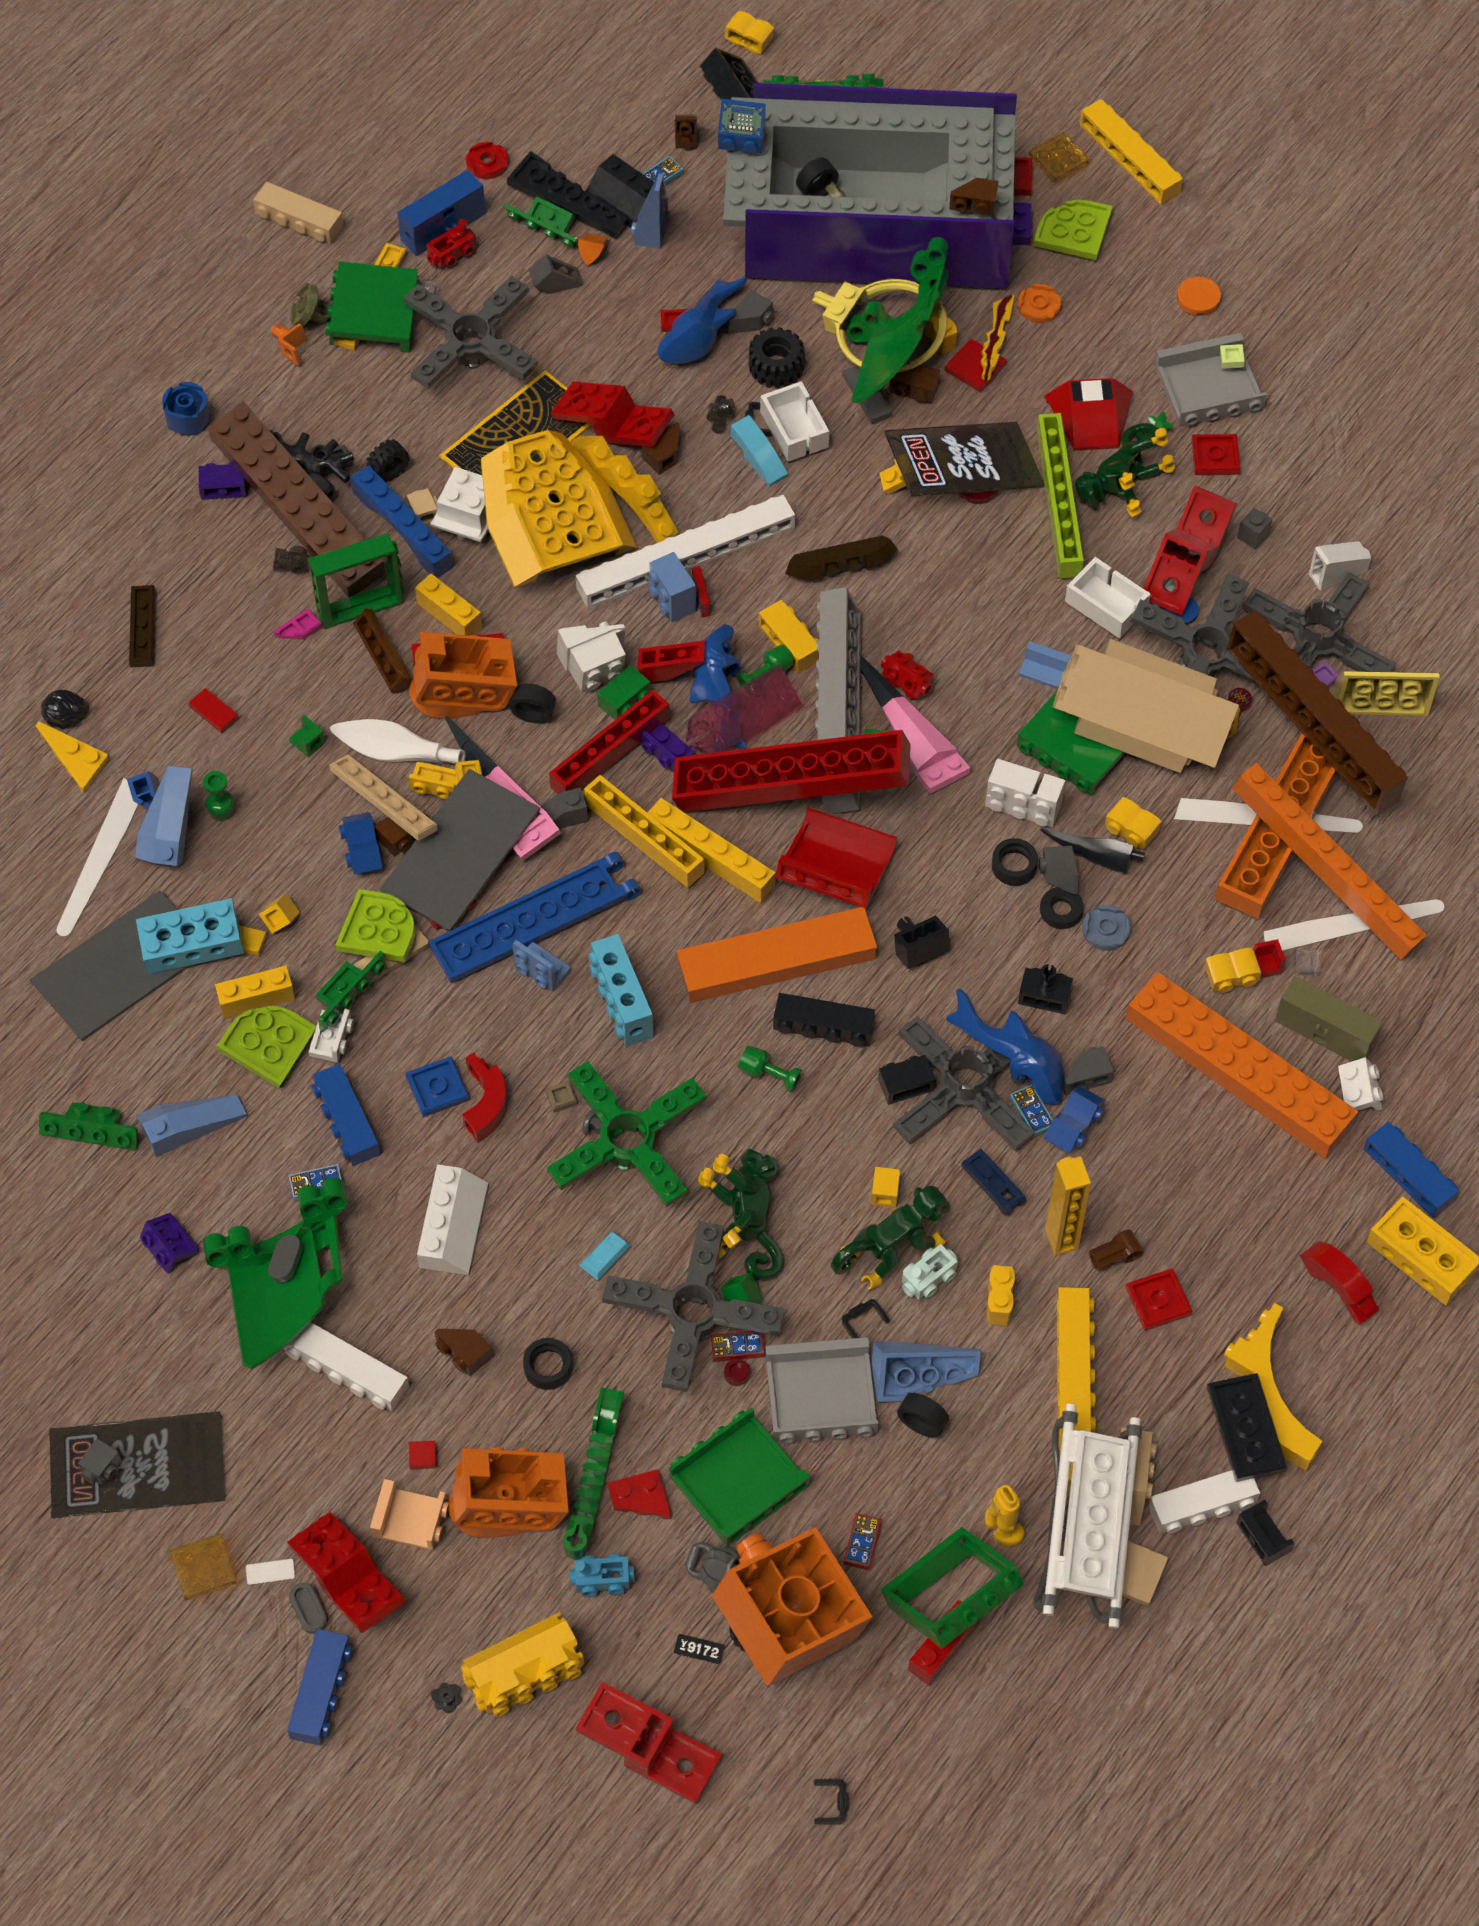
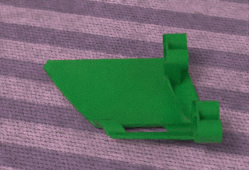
M935 237L930 240L926 251L921 250L915 253L910 270L912 276L921 284L918 286L919 293L916 303L909 310L896 318H892L884 311V306L880 302L870 301L866 304L863 314H855L851 317L847 329V337L857 343L868 342L851 399L853 403H860L866 400L889 382L903 367L918 345L926 320L929 321L933 306L943 298L949 272L944 267L948 253V243L945 239Z
M340 1178L325 1180L320 1189L314 1185H306L300 1188L297 1195L303 1220L276 1236L254 1243L250 1230L247 1227L235 1226L228 1231L226 1237L219 1233H212L204 1238L203 1246L206 1263L211 1267L228 1270L243 1366L254 1369L287 1346L325 1306V1295L332 1287H338L342 1281L343 1275L336 1216L347 1206V1196L344 1182ZM294 1235L299 1239L303 1247L295 1274L289 1281L277 1283L268 1272L275 1246L282 1237ZM329 1245L333 1269L326 1272L321 1278L317 1252Z

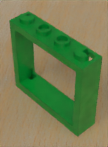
M388 533L308 558L316 610L324 629L357 619L365 608L372 609L377 613L403 604L402 593H405L401 582L403 581L400 571L401 562L397 555L400 552L397 548V542L391 541ZM383 557L385 558L388 585L329 604L325 576Z
M961 1527L880 1590L888 1607L940 1648H943L1022 1587L1024 1582L1015 1564ZM969 1555H972L998 1574L935 1624L907 1604Z

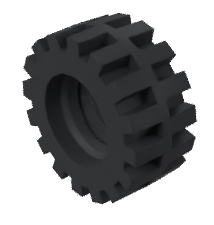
M392 439L391 441L386 440L385 443L381 442L380 446L373 448L374 451L370 452V457L366 460L368 462L366 465L370 466L387 482L388 479L391 481L394 477L400 476V472L403 473L405 471L404 467L408 466L410 455L398 441Z

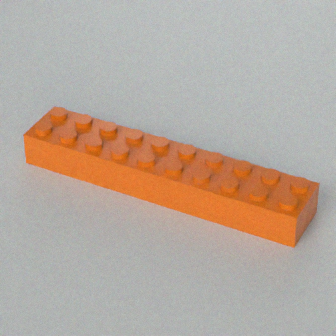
M1301 733L1275 782L1313 819L1338 772ZM1258 815L1254 818L1223 874L1215 895V900L1257 919L1262 914L1295 853Z
M1159 972L1151 978L1128 1004L1126 1019L1324 1159L1329 1156L1354 1126L1359 1111Z

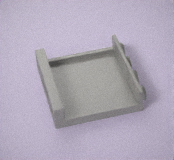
M1241 333L1156 351L1154 366L1179 427L1191 426L1204 421H1214L1218 418L1236 416L1250 411L1255 412L1264 408L1267 394L1266 392H1260L1245 354L1244 367L1222 369L1220 346L1243 344L1244 339Z
M868 1337L766 1346L765 1358L775 1442L790 1444L795 1442V1440L804 1439L809 1442H815L821 1438L828 1437L839 1440L852 1435L869 1437L878 1432Z

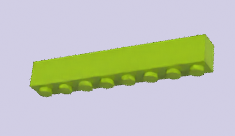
M1061 413L1038 414L1037 438L1058 578H1073L1082 571L1084 560Z

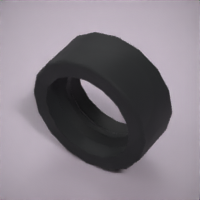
M823 157L816 158L806 164L796 178V186L803 195L826 196L828 194L826 187L832 182L837 183L839 173L828 159Z
M531 683L520 684L511 696L509 709L513 715L521 720L530 723H544L549 721L553 715L556 697L551 691L540 685Z
M1010 838L996 846L992 856V871L999 881L1010 886H1020L1028 883L1036 873L1038 855L1035 848L1029 842L1019 838ZM1008 853H1019L1028 859L1029 865L1022 871H1010L1001 865V858Z
M541 1338L534 1341L526 1349L523 1356V1368L527 1380L534 1387L543 1390H553L562 1386L569 1379L572 1372V1358L568 1347L560 1340L554 1338ZM551 1351L561 1356L563 1366L557 1374L542 1376L534 1371L532 1362L538 1354Z
M908 1393L897 1410L898 1417L908 1428L930 1438H937L949 1421L948 1413L940 1404L918 1393Z

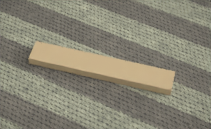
M349 754L330 764V771L418 841L437 831V824Z

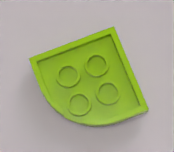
M1087 200L1066 201L1065 205L1055 209L1052 207L1040 220L1033 240V246L1097 260L1113 206Z
M358 889L335 944L336 950L375 957L379 951L385 953V959L406 962L415 939L413 916L406 908L405 903L390 894Z
M266 1006L249 1009L231 1023L215 1049L279 1088L317 1026L286 1008Z

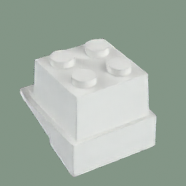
M454 467L437 501V513L430 526L457 534L459 540L469 538L481 542L489 531L487 528L482 475Z
M604 621L599 627L587 628L584 625L558 630L557 655L565 671L571 673L581 692L594 690L606 681L611 682L624 671V624L609 626L608 622Z

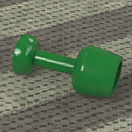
M781 644L765 652L763 656L764 665L750 675L742 672L736 676L739 685L747 694L753 693L756 688L755 682L769 672L773 675L781 676L795 663L791 652L786 646Z
M220 771L209 772L203 779L204 788L210 792L205 801L206 808L214 820L226 821L234 812V798L230 792L225 790L227 787V777Z
M752 1046L745 1048L738 1064L740 1070L753 1078H758L766 1072L784 1080L785 1088L790 1092L794 1091L802 1073L801 1069L793 1068L788 1072L768 1063L769 1054L767 1051Z

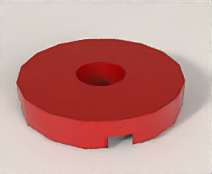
M488 141L472 146L465 158L467 169L475 177L486 180L501 176L507 170L509 164L508 154L503 146L499 144L498 146L493 145V142ZM485 158L492 159L490 162H483L482 160Z

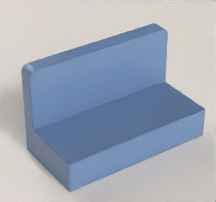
M1029 641L1025 660L1019 670V676L1058 689L1062 674L1071 655Z

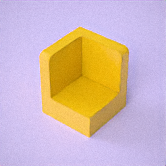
M287 893L267 904L258 915L273 934L290 924L300 912Z
M875 1167L871 1205L896 1207L900 1177L899 1169Z

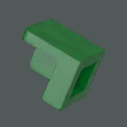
M303 715L301 717L302 728L294 733L289 740L304 755L309 757L325 744L323 730L306 715Z
M752 1272L731 1277L720 1288L725 1301L736 1299L760 1304L763 1300Z

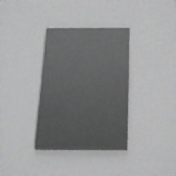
M468 769L431 819L437 824V831L419 841L416 839L381 886L380 892L400 899L405 903L406 907L446 930H453L540 811V807L478 774L474 770Z
M159 890L30 979L31 984L35 986L72 1029L77 1038L81 1041L85 1040L190 967L185 966L148 975L142 957L136 919L177 909L164 893Z

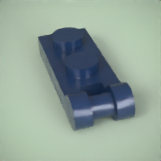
M979 1149L962 1162L961 1167L994 1201L1003 1215L1008 1216L1013 1212L1015 1206H1021L1026 1202L1024 1194L982 1149ZM1007 1192L1011 1195V1198L1008 1200L1003 1197Z

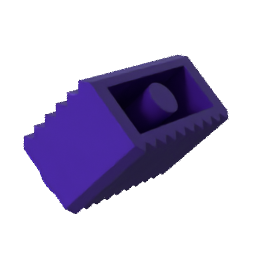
M231 462L225 465L208 463L205 466H198V486L202 500L246 497V480Z

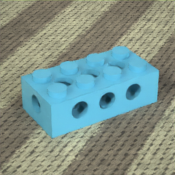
M232 898L136 919L142 957L148 975L244 954L237 914Z
M619 934L591 942V953H588L591 963L589 970L592 978H597L599 982L597 988L601 999L605 998L607 1001L606 1011L609 1018H614L616 1025H614L617 1038L623 1039L626 1047L653 1038V1014Z

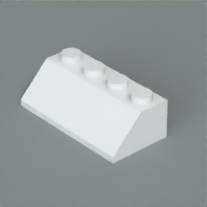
M437 1164L417 1252L419 1268L469 1275L488 1182L463 1168Z

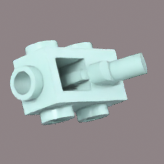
M941 1244L935 1249H928L922 1255L920 1261L916 1264H909L903 1270L902 1288L909 1297L915 1296L918 1300L923 1296L930 1298L937 1291L938 1284L942 1281L948 1283L956 1276L958 1263L956 1255L952 1250H946ZM936 1266H941V1267H942V1268H941L940 1270H938L937 1272L935 1271Z

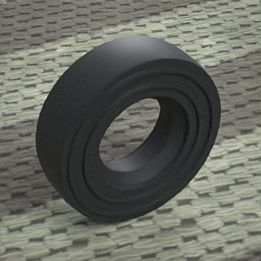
M1059 887L1048 890L1040 902L1042 919L1046 924L1056 929H1068L1075 926L1083 914L1084 906L1080 895L1071 894ZM1057 901H1065L1070 905L1071 911L1066 915H1059L1053 911L1052 906Z

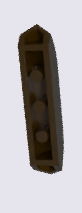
M882 535L794 554L789 561L785 574L799 579L813 580L822 579L825 576H835L848 571L854 572L862 568L868 569L884 563L898 549L891 539Z

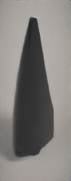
M1042 827L1040 829L1041 832L1058 844L1072 846L1073 853L1123 874H1127L1132 859L1143 862L1145 853L1135 850L1134 845L1114 839L1082 837Z

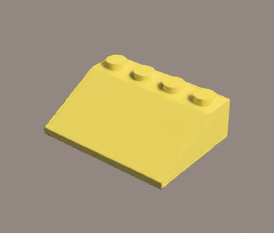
M1344 671L1336 678L1333 696L1343 703L1345 709L1350 714L1428 716L1440 675L1439 673Z

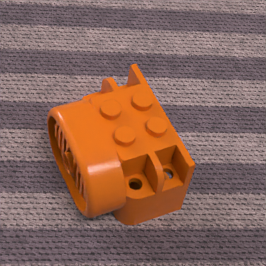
M420 632L421 646L415 651L416 664L413 668V679L409 687L410 698L419 711L432 718L445 719V716L450 719L474 716L483 711H498L507 706L517 687L510 639L479 637L477 635H456L454 633Z
M494 1447L489 1450L468 1448L461 1450L462 1460L455 1469L456 1482L452 1486V1491L449 1495L448 1511L453 1523L462 1532L473 1537L496 1538L516 1536L527 1531H550L556 1528L569 1513L564 1453L530 1452L529 1449L525 1448L509 1451L501 1447Z

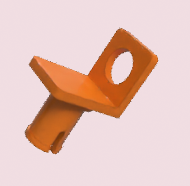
M276 323L278 327L274 325L271 333L278 338L282 355L298 366L300 360L295 348L306 341L303 325L299 323L289 330L283 324Z

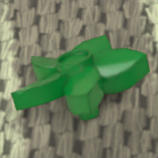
M1165 412L1159 414L1158 418L1148 416L1149 422L1158 428L1170 429L1173 427L1170 422H1166Z

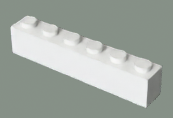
M311 1322L283 1348L290 1358L294 1360L301 1359L307 1363L311 1370L317 1373L322 1371L328 1375L332 1382L338 1385L343 1383L350 1387L349 1389L358 1397H363L364 1395L371 1399V1402L377 1408L382 1410L386 1408L393 1412L409 1388L406 1376Z

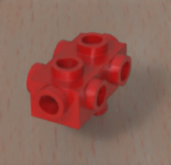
M460 219L456 227L450 228L446 233L427 244V260L432 266L437 265L440 269L445 266L452 267L458 258L463 255L466 257L470 256L474 252L476 236L471 229L466 228L468 222L465 219Z
M898 650L884 657L881 662V667L884 668L882 676L887 678V681L893 687H900L905 691V696L911 699H919L930 693L934 674L915 662L911 653L905 654Z

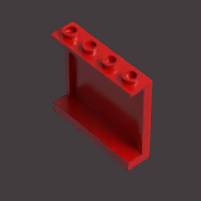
M807 807L805 820L785 856L781 855L778 860L776 878L867 908L894 855L897 837Z

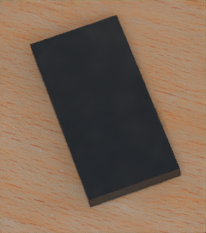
M1258 1373L1207 1383V1391L1235 1481L1239 1482L1286 1472L1287 1465Z

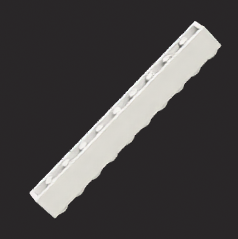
M784 495L772 497L763 503L751 505L745 510L728 514L724 518L710 521L696 529H689L683 534L666 538L662 542L648 545L639 551L625 554L616 560L604 562L590 570H583L575 575L576 589L587 609L650 585L648 573L650 572L649 562L675 552L684 568L689 570L692 567L699 566L794 529L795 514Z

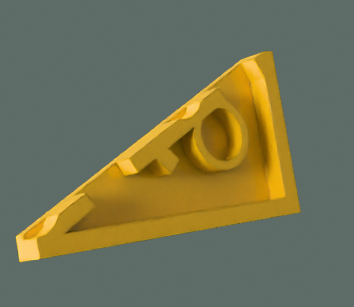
M38 721L36 728L40 732L41 737L49 744L54 755L62 766H65L70 777H73L81 792L85 793L109 761L108 754Z

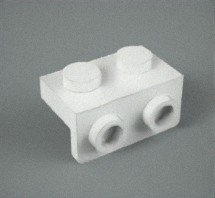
M345 1009L344 1013L339 1015L335 1025L328 1027L324 1032L319 1030L318 1022L309 1049V1057L338 1063L340 1054L344 1055L346 1051V1035L351 1033L353 1029L354 1019H351L350 1010Z
M1366 1057L1338 1066L1344 1102L1357 1111L1373 1107L1377 1111L1382 1110L1381 1101H1383L1384 1097L1381 1088L1378 1086L1377 1079L1380 1078L1377 1066L1373 1065Z

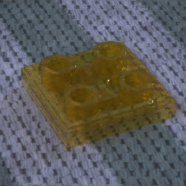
M1064 132L1029 150V156L1054 183L1088 165L1090 160Z
M221 1533L170 1550L185 1601L236 1584Z

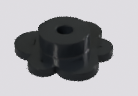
M442 1683L439 1689H434L431 1693V1698L435 1701V1708L437 1710L443 1709L446 1713L454 1712L456 1705L462 1702V1698L459 1696L460 1688L456 1684L449 1686L447 1683Z

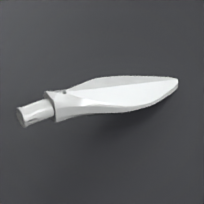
M362 719L336 723L330 727L331 732L346 745L360 754L378 761H426L442 765L444 762L456 763L465 761V751L462 749L445 748L442 744L426 740L391 721Z

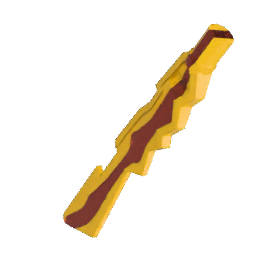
M1014 295L993 303V330L986 333L987 341L983 344L984 349L981 353L983 356L981 360L983 367L982 379L985 381L990 380L992 371L995 370L1000 354L998 352L1002 348L1006 332L1003 331L1004 322H1009Z

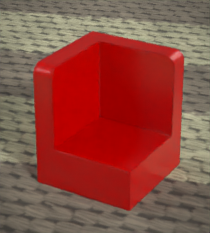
M1279 940L1256 943L1253 950L1261 971L1260 978L1282 974L1285 957Z

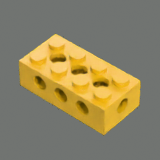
M1403 1196L1374 1225L1366 1242L1445 1306L1479 1270L1478 1255Z

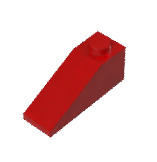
M704 640L639 648L637 670L650 682L670 680L705 663L706 642Z

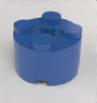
M181 382L179 386L174 388L171 386L165 391L162 397V404L168 428L180 434L199 435L210 420L208 399L203 388L196 383Z

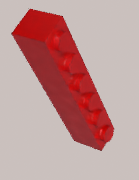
M654 689L550 771V788L556 793L580 787L582 790L642 742L641 733L647 731L650 734L660 724L667 722L670 719L669 703Z

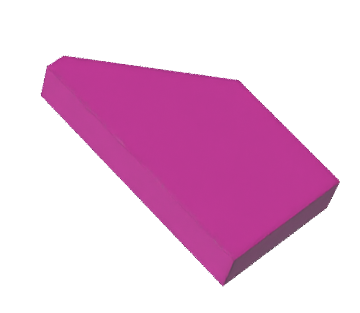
M306 609L275 629L274 635L276 638L304 640L323 627L318 618L309 609Z

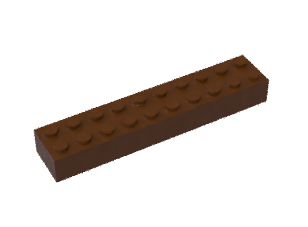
M244 401L207 427L212 442L313 557L365 540ZM380 558L329 576L347 597H351L386 573L384 561Z
M1254 610L1233 623L1227 650L1375 815L1378 816L1397 804L1408 777L1405 771L1391 760L1388 752L1380 748L1375 742L1374 737L1360 726L1358 719L1355 716H1351L1343 703L1331 694L1327 685L1314 675L1313 670L1301 661L1297 652L1291 649L1284 642L1283 637L1271 628L1265 617Z

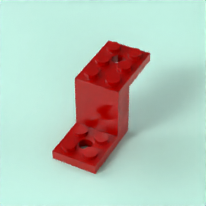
M1193 487L1178 527L1173 531L1165 533L1143 587L1144 590L1150 593L1149 602L1177 614H1184L1200 572L1211 568L1237 506L1236 502L1200 487ZM1204 510H1210L1213 514V519L1209 523L1204 522L1201 518ZM1167 578H1172L1176 582V588L1173 591H1168L1164 586Z

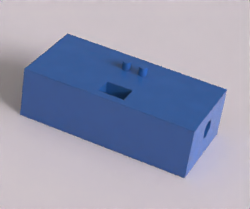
M467 169L398 211L402 243L415 256H418L427 250V244L431 240L440 237L450 228L456 227L460 219H465L468 222L467 225L485 215L483 184Z

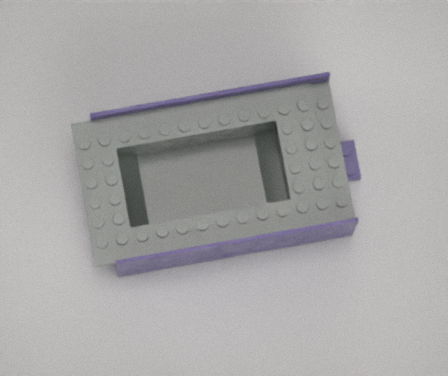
M754 83L753 98H731V100L766 104V129L762 154L730 150L727 157L723 226L745 227L746 278L874 283L887 279H903L921 284L911 274L910 268L913 257L918 251H926L931 239L940 237L948 243V253L944 266L949 272L946 286L1008 289L1012 245H1030L1032 203L1013 202L1017 94ZM816 158H826L837 169L839 179L836 185L847 197H831L829 193L826 196L803 195L796 186V178L802 168ZM975 178L999 181L993 216L949 210L951 191Z

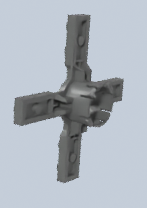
M511 275L483 302V308L477 314L467 313L459 315L452 310V305L417 284L404 297V304L447 331L446 338L448 342L440 344L411 372V378L429 389L456 362L467 367V360H469V367L477 368L478 359H480V365H482L490 358L524 380L538 366V361L505 339L495 338L494 326L529 292V286ZM475 331H477V338L481 339L474 343L462 342L464 332H466V338H475Z
M1228 573L1206 623L1198 624L1194 627L1186 625L1182 618L1140 599L1130 622L1183 647L1180 654L1181 659H1179L1180 665L1211 677L1214 676L1217 670L1225 667L1255 681L1227 650L1230 638L1227 632L1234 620L1249 582ZM1199 641L1215 648L1214 651L1219 660L1210 661L1203 659L1196 653L1192 643Z
M1351 573L1347 574L1329 601L1324 600L1323 607L1322 599H1315L1302 612L1256 588L1253 589L1243 603V610L1249 613L1256 610L1271 625L1281 630L1289 629L1293 631L1294 639L1297 643L1294 650L1301 661L1310 668L1318 655H1328L1331 653L1341 657L1342 663L1359 672H1392L1395 668V662L1357 643L1351 637L1344 634L1342 627L1344 620L1348 617L1369 585L1368 582ZM1321 623L1330 627L1334 634L1332 631L1323 633L1322 639H1320L1321 633L1314 631L1307 625Z
M918 1016L899 1030V1035L920 1056L926 1055L930 1066L936 1068L941 1073L939 1078L940 1087L893 1123V1128L909 1144L947 1116V1112L957 1104L962 1106L973 1105L982 1114V1118L1015 1151L1034 1137L1035 1132L992 1090L994 1084L993 1075L1009 1067L1010 1058L990 1048L983 1053L976 1049V1055H974L973 1046H964L963 1054H961V1048L953 1052ZM960 1068H970L980 1073L983 1079L975 1084L974 1090H972V1084H962V1089H959L960 1083L951 1075L952 1072Z
M699 1221L686 1282L677 1285L673 1290L661 1289L657 1284L609 1275L607 1277L602 1298L603 1303L667 1315L672 1325L670 1329L674 1335L672 1336L662 1380V1387L688 1391L699 1338L702 1341L710 1338V1331L713 1332L716 1324L777 1336L780 1334L784 1308L736 1299L731 1301L720 1300L717 1292L711 1287L724 1233V1225ZM688 1297L689 1302L707 1304L711 1311L710 1315L704 1320L688 1322L682 1320L676 1314L677 1306L679 1308L682 1304L687 1303Z

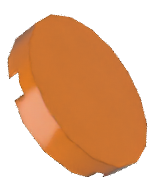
M1196 276L1188 278L1178 287V305L1191 315H1198V313L1208 315L1215 311L1220 304L1221 291L1219 286L1206 277Z
M1033 284L1030 285V288L1023 289L1019 294L1018 310L1028 321L1034 323L1049 322L1056 318L1061 310V297L1051 286Z

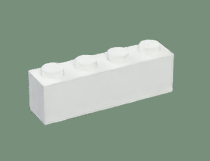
M1231 1470L1151 1496L1148 1508L1159 1534L1165 1532L1173 1534L1190 1524L1192 1526L1201 1525L1208 1518L1214 1516L1222 1518L1239 1508L1247 1510L1256 1505L1260 1492L1254 1478L1236 1482Z

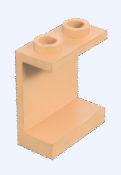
M384 1479L370 1525L372 1537L433 1550L435 1542H440L443 1527H440L442 1518H447L449 1512V1503L446 1500L445 1492L440 1491L439 1497L434 1498L398 1490L395 1487L394 1481Z

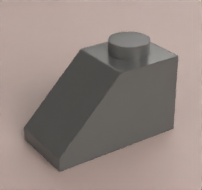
M545 255L529 270L533 286L550 294L583 285L577 267L549 255Z
M751 290L735 307L736 313L725 323V332L734 334L760 330L765 324H769L774 316L773 302Z
M581 787L557 793L542 806L559 829L588 822L587 806Z
M1072 846L1043 847V857H1039V870L1044 872L1046 881L1071 894H1078L1079 874Z
M1104 1046L1099 1048L1090 1047L1079 1054L1065 1080L1063 1091L1065 1096L1070 1095L1078 1086L1091 1089L1112 1083L1114 1071Z

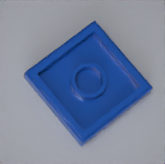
M451 1056L405 1073L423 1118L469 1101L468 1093Z

